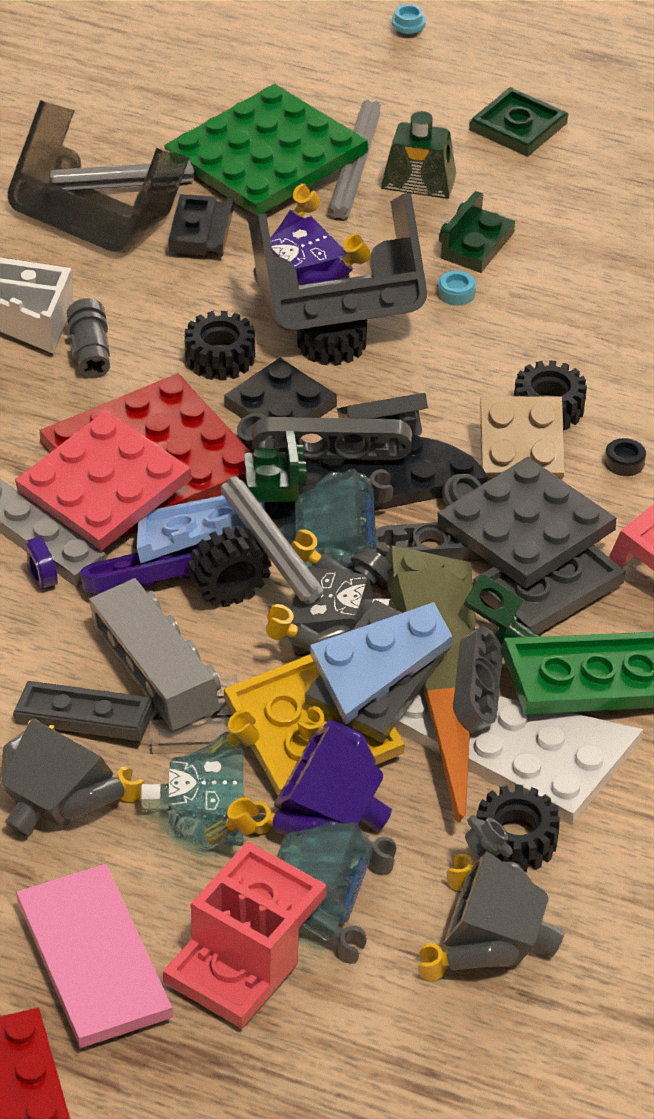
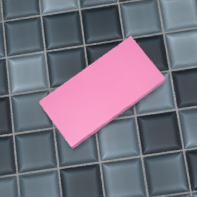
M107 864L17 891L19 907L80 1048L173 1018L171 1003Z

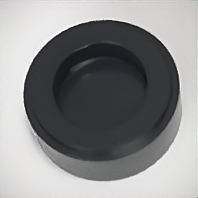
M619 438L607 445L605 465L612 473L620 476H633L644 469L646 449L640 442L630 438Z

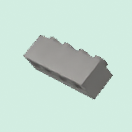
M134 578L89 598L95 630L146 697H153L156 711L172 731L220 710L217 691L221 689V683L215 669L211 665L205 666L202 663L195 644L191 640L185 641L175 619L171 615L165 616L163 614L159 601L152 591L146 592L137 579Z

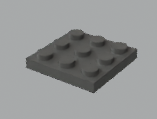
M526 457L439 511L437 525L521 586L528 588L615 531L617 518L532 459Z

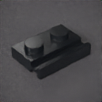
M180 194L168 240L169 252L206 255L207 251H216L217 256H223L233 214V198H228L227 202L217 201V197Z

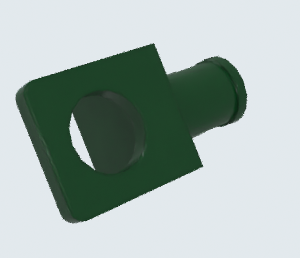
M481 574L465 599L464 605L497 626L494 634L500 644L504 642V638L540 637V635L516 621L518 619L516 613L524 599L485 574ZM490 591L496 594L501 600V608L491 609L486 607L480 599V593Z

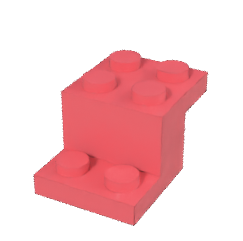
M247 841L191 902L192 939L163 970V983L242 1029L297 966L299 928L326 898L327 885Z

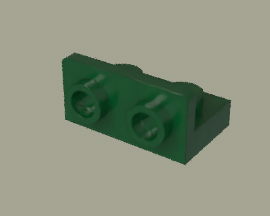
M475 190L467 201L461 202L454 217L442 225L439 233V242L442 243L441 259L482 273L515 232V220L482 209L483 193Z
M294 431L285 432V452L262 448L255 450L254 453H244L246 486L258 502H299V486H306L307 471L306 461H304L303 444H296Z

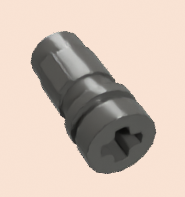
M85 298L77 300L67 309L72 358L78 362L79 371L82 375L89 378H98L105 375L110 369V351L107 340L108 325L105 308L96 299Z

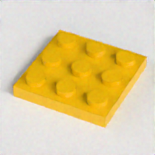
M311 655L224 688V700L232 714L239 710H247L256 719L254 727L259 731V738L254 745H251V748L278 796L309 742L300 736L298 721H303L308 725L316 724V722L308 718L307 710L311 706L305 704V693L320 674ZM324 713L326 722H328L329 720H334L345 725L344 723ZM395 727L383 743L362 733L376 760V765L404 754L405 743Z

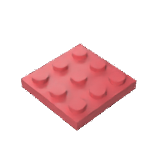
M105 410L15 479L18 492L102 551L192 480L190 467Z

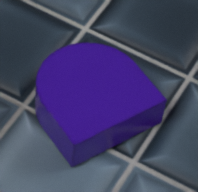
M42 536L29 539L26 544L27 568L34 582L41 589L57 585L58 575L56 566Z

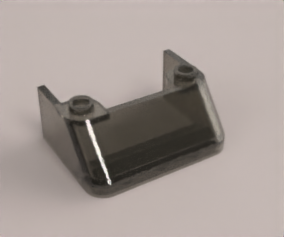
M40 100L8 188L7 197L10 206L22 214L108 251L116 253L128 252L170 213L190 158L156 148L143 186L133 206L93 189L66 191L50 184L49 174L52 170L81 168V160L77 152L63 145L75 110Z

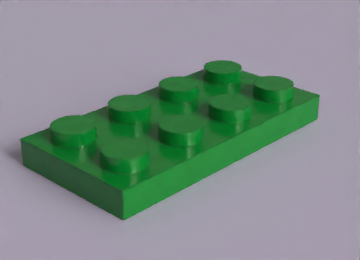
M654 632L504 638L501 652L524 714L654 708Z

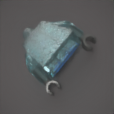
M355 469L344 473H328L312 489L299 495V502H295L296 522L281 526L278 529L290 545L295 541L294 539L299 530L304 529L312 532L317 538L315 551L319 554L324 551L340 564L353 571L355 566L350 559L354 553H360L364 547L377 551L374 501L385 503L392 499L393 487L390 485L391 476L386 470L382 469L374 471L370 478H366L365 474L358 473ZM387 582L384 585L375 583L381 589H388Z
M328 821L313 829L290 832L284 836L277 858L327 885L326 898L302 926L325 941L331 938L338 942L336 949L338 957L345 963L354 964L358 961L359 952L355 947L347 943H353L359 948L364 949L367 942L365 931L357 926H348L342 929L338 926L339 922L348 923L368 865L378 874L386 875L391 873L395 863L394 857L397 847L394 840L389 837H379L374 842L370 841V836L361 832L357 822L341 824L336 821Z

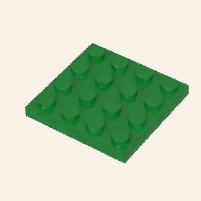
M276 84L265 87L257 94L235 104L230 109L208 119L203 124L181 134L164 145L165 155L173 162L190 161L194 168V176L226 197L233 198L234 202L256 216L292 197L293 191L298 185L306 184L309 187L369 152L368 140Z

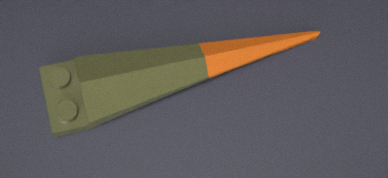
M392 545L386 555V559L392 565L391 570L388 572L389 580L387 584L396 610L404 613L434 602L452 634L451 648L424 684L423 690L442 758L454 817L460 823L466 815L470 732L458 721L454 712L453 702L460 641L463 636L475 630L476 613L464 605L465 599L473 588L471 562Z

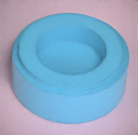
M454 270L440 276L438 280V296L443 302L450 305H465L475 298L476 280L469 273Z

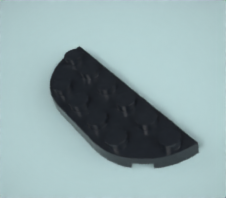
M412 434L411 452L406 457L398 460L304 459L306 461L307 482L306 486H299V502H265V512L277 528L283 530L317 523L318 519L335 516L337 513L348 512V503L352 501L353 510H356V499L360 497L361 510H363L367 506L366 494L370 490L337 488L336 480L337 478H370L372 473L379 469L386 470L390 474L393 497L385 503L374 501L375 511L442 498L443 485L453 475H472L481 485L488 481V476L480 464L470 454L439 440ZM390 438V441H397V438Z

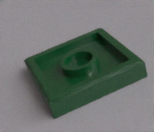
M509 87L470 119L469 131L529 157L568 123L569 113Z

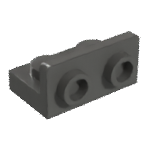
M424 392L337 408L338 418L401 420L410 426L412 434L420 435L422 433L419 410L428 409L426 393ZM350 434L344 436L342 440L354 444L362 441L363 438L359 435ZM371 437V441L376 440V437Z

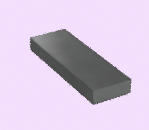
M27 681L13 716L16 724L28 725L29 720L33 718L48 727L54 725L55 729L142 741L155 706L153 697Z

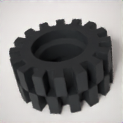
M214 311L207 312V318H204L202 314L196 316V322L191 320L188 323V329H185V361H187V366L190 370L195 368V374L198 376L205 372L206 379L213 380L214 375H219V381L226 380V375L228 374L233 379L239 377V370L244 374L247 373L249 366H253L255 362L254 326H250V321L247 318L240 321V314L235 312L231 317L228 316V311H221V316H215ZM223 344V345H227V346H212V345Z
M367 320L297 330V346L301 348L300 353L303 356L309 354V360L312 362L320 358L321 365H328V360H333L334 366L341 365V359H345L347 363L353 361V356L359 358L362 355V350L366 349ZM325 330H337V331H336V332H329V331H325Z
M549 360V366H544L543 361H537L535 368L529 364L525 366L524 372L520 370L517 374L514 397H545L542 395L547 394L562 397L563 430H567L570 428V422L576 425L579 423L580 417L584 415L587 385H585L586 379L584 376L579 377L580 371L576 368L569 371V364L564 362L561 367L556 366V361Z
M236 526L234 532H232L230 527L222 528V535L219 536L214 531L209 534L211 537L210 541L206 542L202 539L198 543L200 551L192 550L190 553L192 560L187 563V567L190 570L188 572L206 602L209 601L214 606H217L219 602L223 607L230 606V602L233 599L236 604L242 603V596L246 594L251 598L256 594L253 589L255 587L262 589L266 584L263 578H269L271 574L269 567H272L269 557L248 529L245 531L241 526Z
M506 785L500 787L499 796L492 790L487 794L486 801L481 800L476 817L483 821L493 818L501 825L511 822L523 823L534 829L533 832L524 835L508 833V839L505 842L511 847L513 853L509 857H505L500 853L496 858L505 862H515L520 865L524 872H527L528 864L530 863L534 870L542 867V859L548 863L552 859L553 852H556L560 826L558 808L556 804L550 806L551 798L547 794H544L539 799V790L531 787L529 793H524L523 785H515V792H510Z

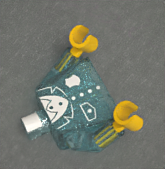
M239 710L228 721V729L231 733L227 731L222 733L207 746L187 756L174 757L170 761L169 784H142V812L169 811V834L174 838L184 839L204 850L211 849L219 844L243 846V834L250 835L256 828V822L252 817L259 814V809L248 797H243V749H239V743L251 746L258 741L259 731L254 727L256 719L247 710Z

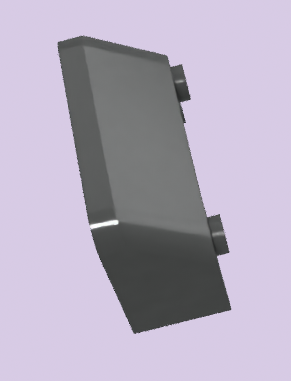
M411 193L402 194L390 201L396 239L383 241L373 248L370 254L371 275L298 285L297 273L293 264L285 258L273 257L266 214L258 215L249 221L258 283L275 323L284 330L297 331L406 314L421 308L427 298V287Z

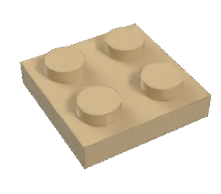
M481 396V467L486 472L488 478H494L526 457H529L556 477H564L562 397Z

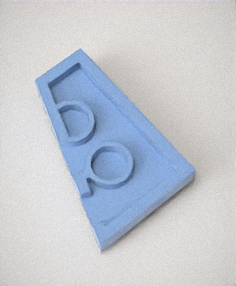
M433 602L311 644L310 655L346 725L358 716V710L373 699L377 702L389 693V687L405 675L412 676L452 646V634Z

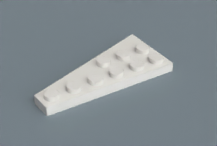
M422 687L395 725V728L399 734L441 755ZM499 696L496 721L476 733L470 732L468 770L499 787L507 785L510 792H515V785H523L524 793H529L531 787L538 789V798L540 799L544 794H547L551 798L550 806L556 804L560 819L573 825L640 744L643 729L571 712L524 714L520 701Z

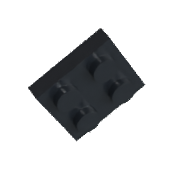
M278 358L224 395V407L240 418L251 413H260L265 417L321 418L337 407V394L282 358Z

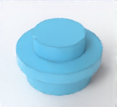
M405 4L396 9L395 14L392 16V26L401 34L414 35L425 28L426 18L420 7Z

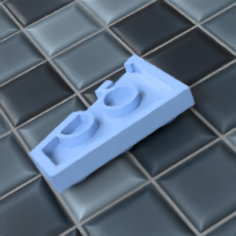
M224 496L154 509L138 522L137 552L140 563L196 545L202 539L205 541L210 540L209 534L216 531L218 536L222 535V528L230 527L233 532L236 526H241L243 529L247 527ZM259 502L265 510V502Z

